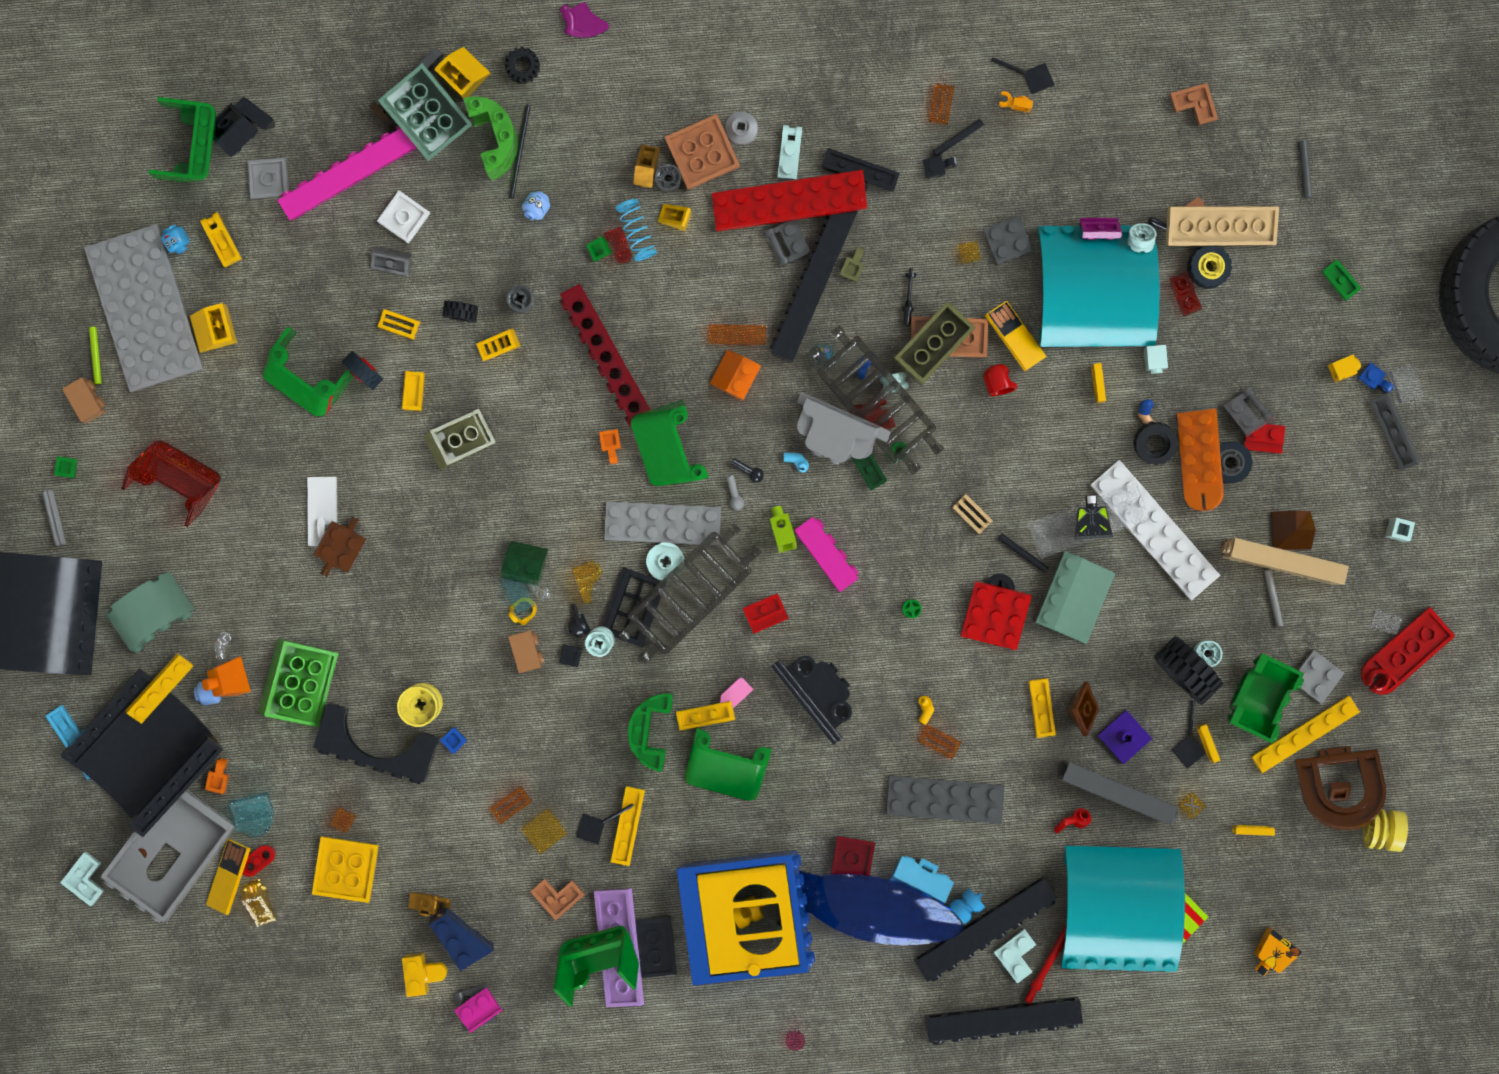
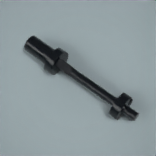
M909 268V273H905V277L909 279L907 301L905 306L902 307L904 312L903 325H911V314L914 312L911 302L912 278H916L917 274L913 273V268Z

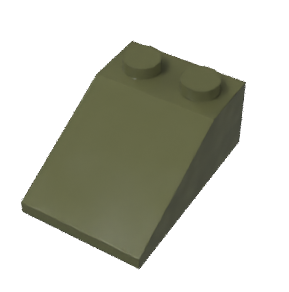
M479 409L430 430L423 436L440 470L496 443Z

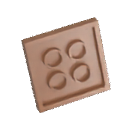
M717 114L665 137L688 190L740 168V164Z

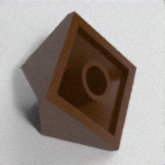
M1311 511L1271 512L1272 547L1282 550L1312 549L1316 528Z
M1084 681L1076 690L1067 706L1072 722L1083 736H1088L1099 711L1088 681Z

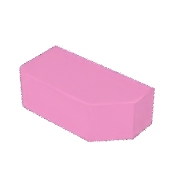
M739 678L721 694L720 703L732 701L734 708L753 688L744 678Z

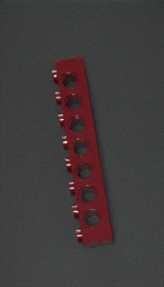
M579 283L561 293L562 299L559 302L564 311L569 310L571 314L568 317L573 327L578 326L580 330L579 338L583 344L587 342L590 348L587 350L592 361L597 360L599 364L596 367L601 377L606 376L608 380L606 386L611 394L615 392L618 398L615 402L620 411L625 410L627 416L624 418L629 427H631L633 416L648 411L650 408ZM575 304H583V310L581 312H574L573 307ZM591 320L593 325L589 329H584L582 327L583 322ZM595 336L602 338V342L598 346L592 344V339ZM602 354H611V360L609 362H602ZM617 369L621 372L618 379L610 377L612 370ZM623 386L630 388V393L626 396H622L619 393L620 388ZM631 403L639 404L637 412L632 413L629 411Z

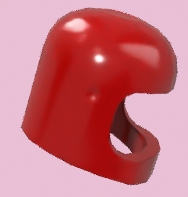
M996 364L984 371L983 380L989 396L1008 394L1018 389L1016 382L1014 383L1009 379L1008 373L1010 371L1006 365Z

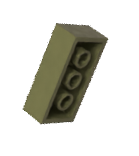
M947 301L894 357L893 361L922 386L976 327Z

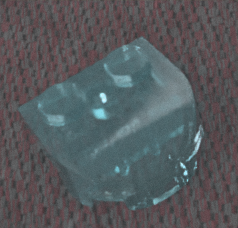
M268 792L230 801L229 806L235 819L234 826L239 832L242 831L248 834L249 837H259L268 832L274 818V809Z

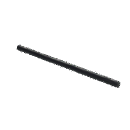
M526 105L509 195L511 199H514L531 105Z

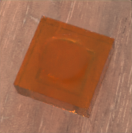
M339 807L330 825L348 833L357 815Z

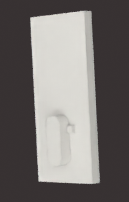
M307 477L308 546H318L331 521L337 523V477Z

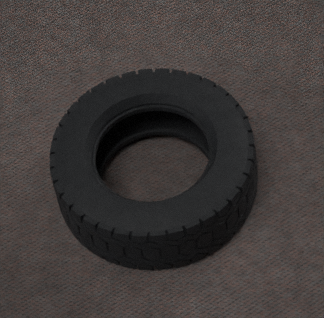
M1498 216L1471 231L1460 241L1449 256L1441 276L1439 305L1442 309L1440 312L1443 321H1445L1448 334H1451V339L1456 346H1459L1460 351L1477 365L1480 364L1481 367L1499 374V318L1495 314L1489 299V281L1495 266L1499 262Z

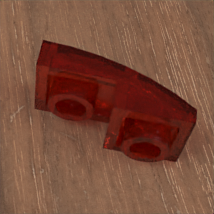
M1188 272L1169 279L1184 317L1202 310Z

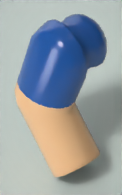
M1150 399L1142 401L1138 410V416L1144 424L1153 421L1150 417V412L1154 404Z

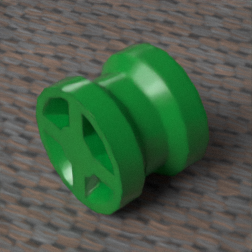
M909 599L902 605V613L907 618H916L922 611L921 604L914 599Z

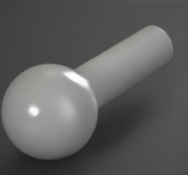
M728 475L726 477L732 497L729 505L733 510L738 511L744 507V499L738 494L734 475Z

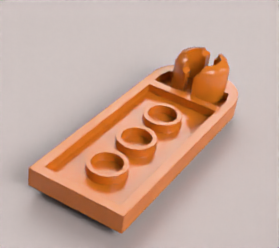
M1207 409L1177 413L1185 501L1195 510L1212 511L1221 503L1224 495L1217 410ZM1204 494H1205V505L1203 504V499H1202L1203 496H1204Z

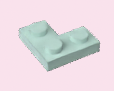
M87 851L84 852L60 883L89 906H93L104 892L103 888L90 879L101 862Z
M1023 928L993 952L1016 983H1019L1032 973V970L1021 956L1036 944Z

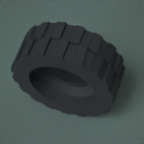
M1158 421L1145 423L1134 435V450L1140 459L1147 464H1165L1176 454L1178 439L1175 432L1164 423ZM1153 434H1159L1165 440L1164 448L1156 453L1149 451L1146 447L1148 437Z

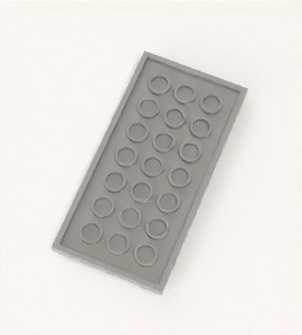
M158 224L84 247L131 393L205 370L167 249L161 241L162 234Z

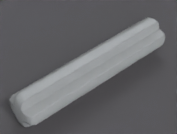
M52 490L42 492V497L54 545H65L66 541L54 492Z

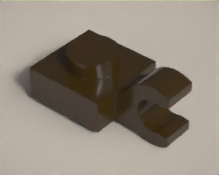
M373 101L368 105L383 123L387 132H392L388 127L389 123L393 122L396 126H399L393 118H388L385 115L387 111L380 103L377 105Z

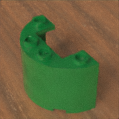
M1261 653L1253 660L1252 663L1255 665L1247 668L1240 680L1229 706L1232 714H1228L1227 721L1272 744L1279 737L1280 731L1278 730L1280 726L1277 724L1282 719L1283 714L1281 712L1283 708L1290 702V692L1301 688L1304 682V673Z
M674 692L658 693L646 699L634 711L628 726V740L632 752L643 765L662 772L664 769L666 749L647 747L652 711L670 714Z

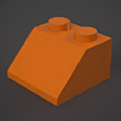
M727 350L709 384L744 401L761 369V365Z

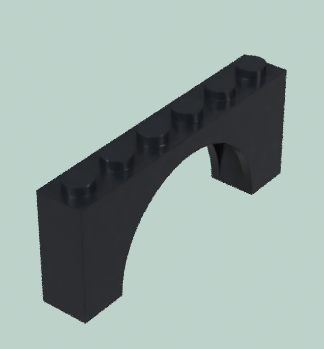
M327 703L313 748L318 749V753L324 755L332 753L336 755L337 759L343 761L351 759L355 761L354 764L362 767L370 765L373 766L372 770L384 773V770L392 772L391 776L396 778L408 777L410 778L409 781L415 784L424 783L427 780L440 740L439 736L421 731L413 745L403 754L392 758L375 757L361 750L353 741L347 723L349 708L334 703Z

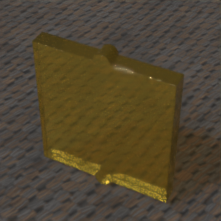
M549 809L545 810L521 829L530 840L529 843L533 844L540 854L567 834L559 823L560 820L556 819Z

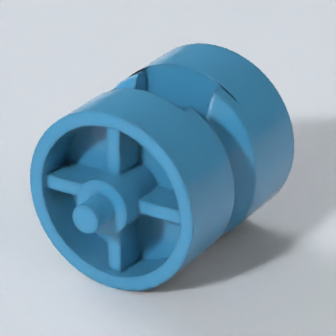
M970 888L964 891L962 900L956 899L949 904L950 908L954 911V915L951 918L953 920L959 918L964 924L970 921L972 912L978 913L985 908L980 901V897L983 896L982 893L974 894Z

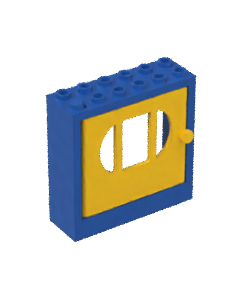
M797 850L684 863L677 868L693 986L809 972L813 963H815V954L810 949L812 933L808 932L807 924H810L809 913H805L807 897L806 893L802 892L804 876L800 874L799 866L802 865L800 854L797 855ZM786 863V864H782V865L765 866V867H757V868H749V869H741V870H733V871H725V872H716V873H708V874H700V875L696 874V873H704V872H712V871H720V870H729V869H737V868H745V867H753V866H761V865H770V864ZM752 884L766 886L777 895L772 898L733 901L740 889ZM779 904L782 930L737 935L734 908ZM774 937L783 938L775 950L766 954L751 953L739 944L740 941Z

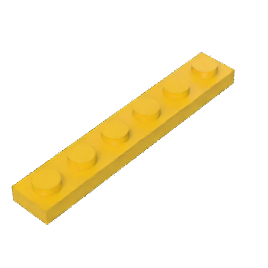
M1346 696L1272 744L1253 754L1251 758L1259 771L1264 773L1360 713L1351 697Z

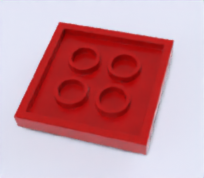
M975 580L961 637L1017 650L1032 595Z

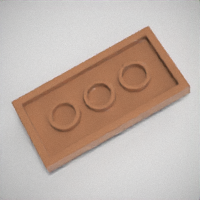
M911 317L910 340L932 317ZM966 318L976 328L949 357L987 358L988 320Z

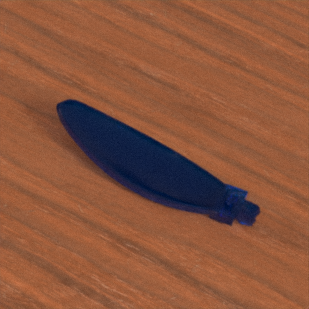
M800 871V874L804 876L802 892L806 893L807 897L805 913H811L823 923L851 937L886 945H921L951 939L962 930V922L950 908L936 899L904 884L869 875L828 874L820 876Z

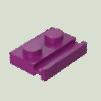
M1080 218L1079 225L1081 226L1082 238L1089 240L1096 238L1108 240L1121 238L1122 230L1120 222H1118L1119 218Z

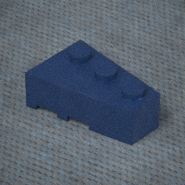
M447 907L430 917V927L460 971L494 951L493 942L487 940L480 932L467 925L463 919Z

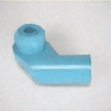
M784 452V462H793L798 471L802 473L808 470L809 463L801 453Z

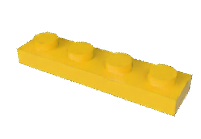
M177 653L125 710L126 713L142 724L191 670L193 664Z
M626 786L621 809L630 804H634V807L620 814L611 863L630 866L645 793L644 789Z

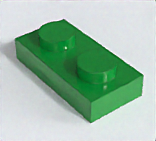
M1338 259L1321 271L1344 301H1347L1362 289Z

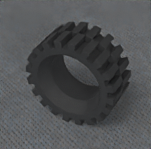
M1174 636L1154 655V659L1168 676L1200 705H1203L1224 684L1206 661L1177 636Z

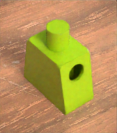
M782 506L771 508L773 517L770 518V524L778 552L782 553L796 549V538L788 513H783Z

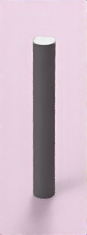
M1307 140L1299 141L1304 198L1308 199L1312 198Z

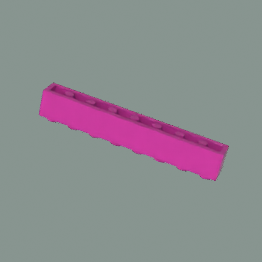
M397 126V131L392 134L387 132L379 137L380 141L364 145V150L359 153L356 151L346 156L347 160L340 163V161H337L330 165L331 169L325 173L322 170L313 175V180L309 182L307 180L302 181L296 185V190L292 192L290 190L285 191L277 201L288 219L293 221L412 152L417 147L404 131Z

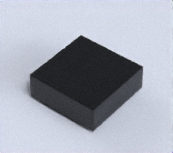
M563 644L559 663L579 667L583 648Z

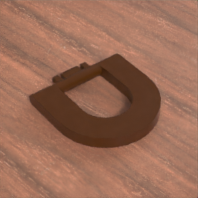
M1345 746L1346 752H1343L1342 747L1327 749V755H1325L1324 749L1319 750V757L1296 759L1295 765L1304 804L1309 813L1323 825L1337 830H1355L1370 824L1382 811L1386 799V783L1377 749L1351 752V747ZM1358 762L1364 788L1363 799L1357 805L1348 808L1332 804L1324 794L1318 766Z

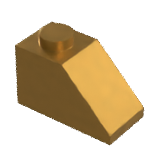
M641 144L635 164L634 185L652 188L660 153L659 147Z

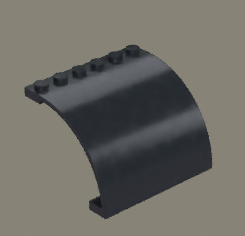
M0 552V669L55 674H92L102 570L101 560Z
M139 668L61 753V757L74 767L80 769L103 788L131 818L127 826L141 837H144L223 749L204 723L171 692L142 724L128 715L125 710L154 679Z

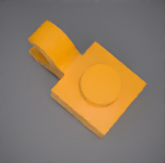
M1001 92L1000 96L1006 97L1007 101H1000V107H1011L1014 110L1030 113L1033 101L1029 100L1028 97L1018 96V98H1012L1009 92Z

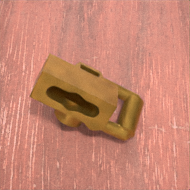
M411 892L408 908L412 910L418 909L421 916H430V914L434 915L440 911V902L443 903V909L447 907L450 910L451 900L440 897L441 895Z

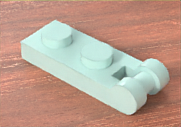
M783 125L778 179L797 180L802 127L790 128L789 125ZM788 135L796 136L795 141L788 140Z

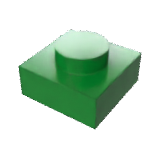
M604 236L586 244L594 262L612 254Z
M57 456L54 475L75 478L78 460Z

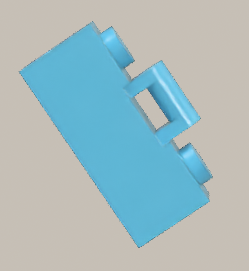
M902 856L897 861L889 881L939 906L946 902L954 884L949 876L942 873L936 874L939 866L923 858L920 859L919 863H916L915 859L909 856Z

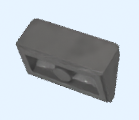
M375 246L372 250L370 268L408 276L412 254Z

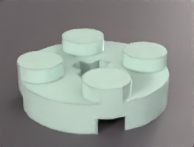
M664 542L655 545L649 551L646 565L653 577L658 580L669 581L681 574L684 569L685 559L682 551L676 545ZM665 556H668V560L671 561V564H668L666 567H662L663 563H661L660 560L664 559Z

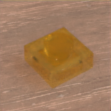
M977 241L958 245L962 264L981 260Z

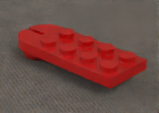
M1427 607L1363 664L1361 668L1363 684L1370 686L1367 689L1375 694L1385 695L1393 692L1455 637V634L1431 607ZM1379 675L1380 678L1373 683V679Z

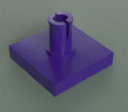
M1124 710L1097 735L1122 764H1125L1152 739L1127 710Z

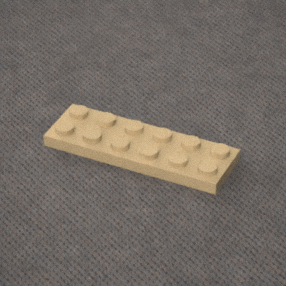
M1168 206L1165 245H1276L1279 206Z

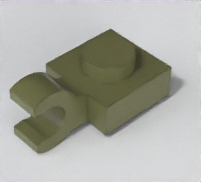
M857 247L853 259L846 258L840 276L858 282L865 265L860 262L865 249Z

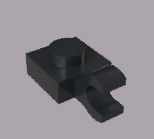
M940 155L923 159L926 178L931 179L946 174L945 169L957 167L956 157L942 160Z

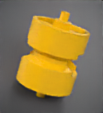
M752 895L744 899V901L755 900L756 898ZM765 905L734 908L735 923L741 930L749 926L751 921L757 922L765 918L761 910Z

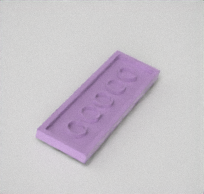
M632 888L594 891L598 931L616 926H624L630 934L639 961ZM640 961L637 986L634 990L617 973L618 966L602 970L606 1007L644 1005Z

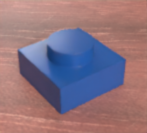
M453 727L440 741L454 754L468 740L456 727Z

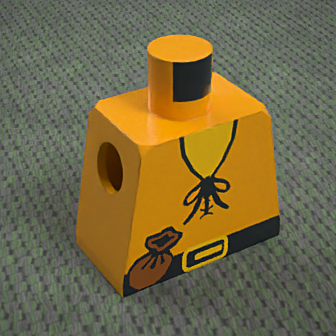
M1268 927L1254 952V955L1261 959L1255 970L1262 976H1265L1270 968L1277 973H1281L1302 952L1276 931Z

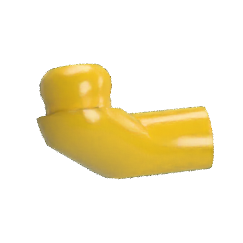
M921 696L918 703L922 709V714L918 721L926 725L934 712V706L928 696Z

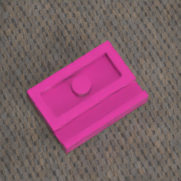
M485 987L455 1008L454 1011L467 1027L469 1033H471L503 1009L499 1006L490 990Z

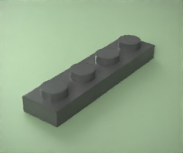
M1390 392L1370 400L1400 469L1404 470L1419 464L1420 459Z

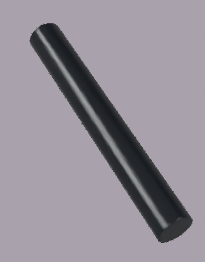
M977 120L934 149V155H941L984 126L982 120Z
M1004 534L1000 535L998 538L1000 542L1043 573L1048 570L1049 567Z

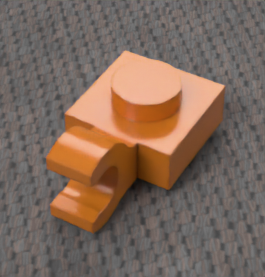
M618 429L599 432L602 452L608 451L610 464H617L616 450L621 449Z
M217 759L215 771L210 770L208 773L205 790L225 794L229 774L224 773L228 763L227 759Z

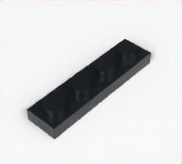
M830 148L827 149L822 163V168L836 173L863 170L865 183L894 192L900 174L891 169Z

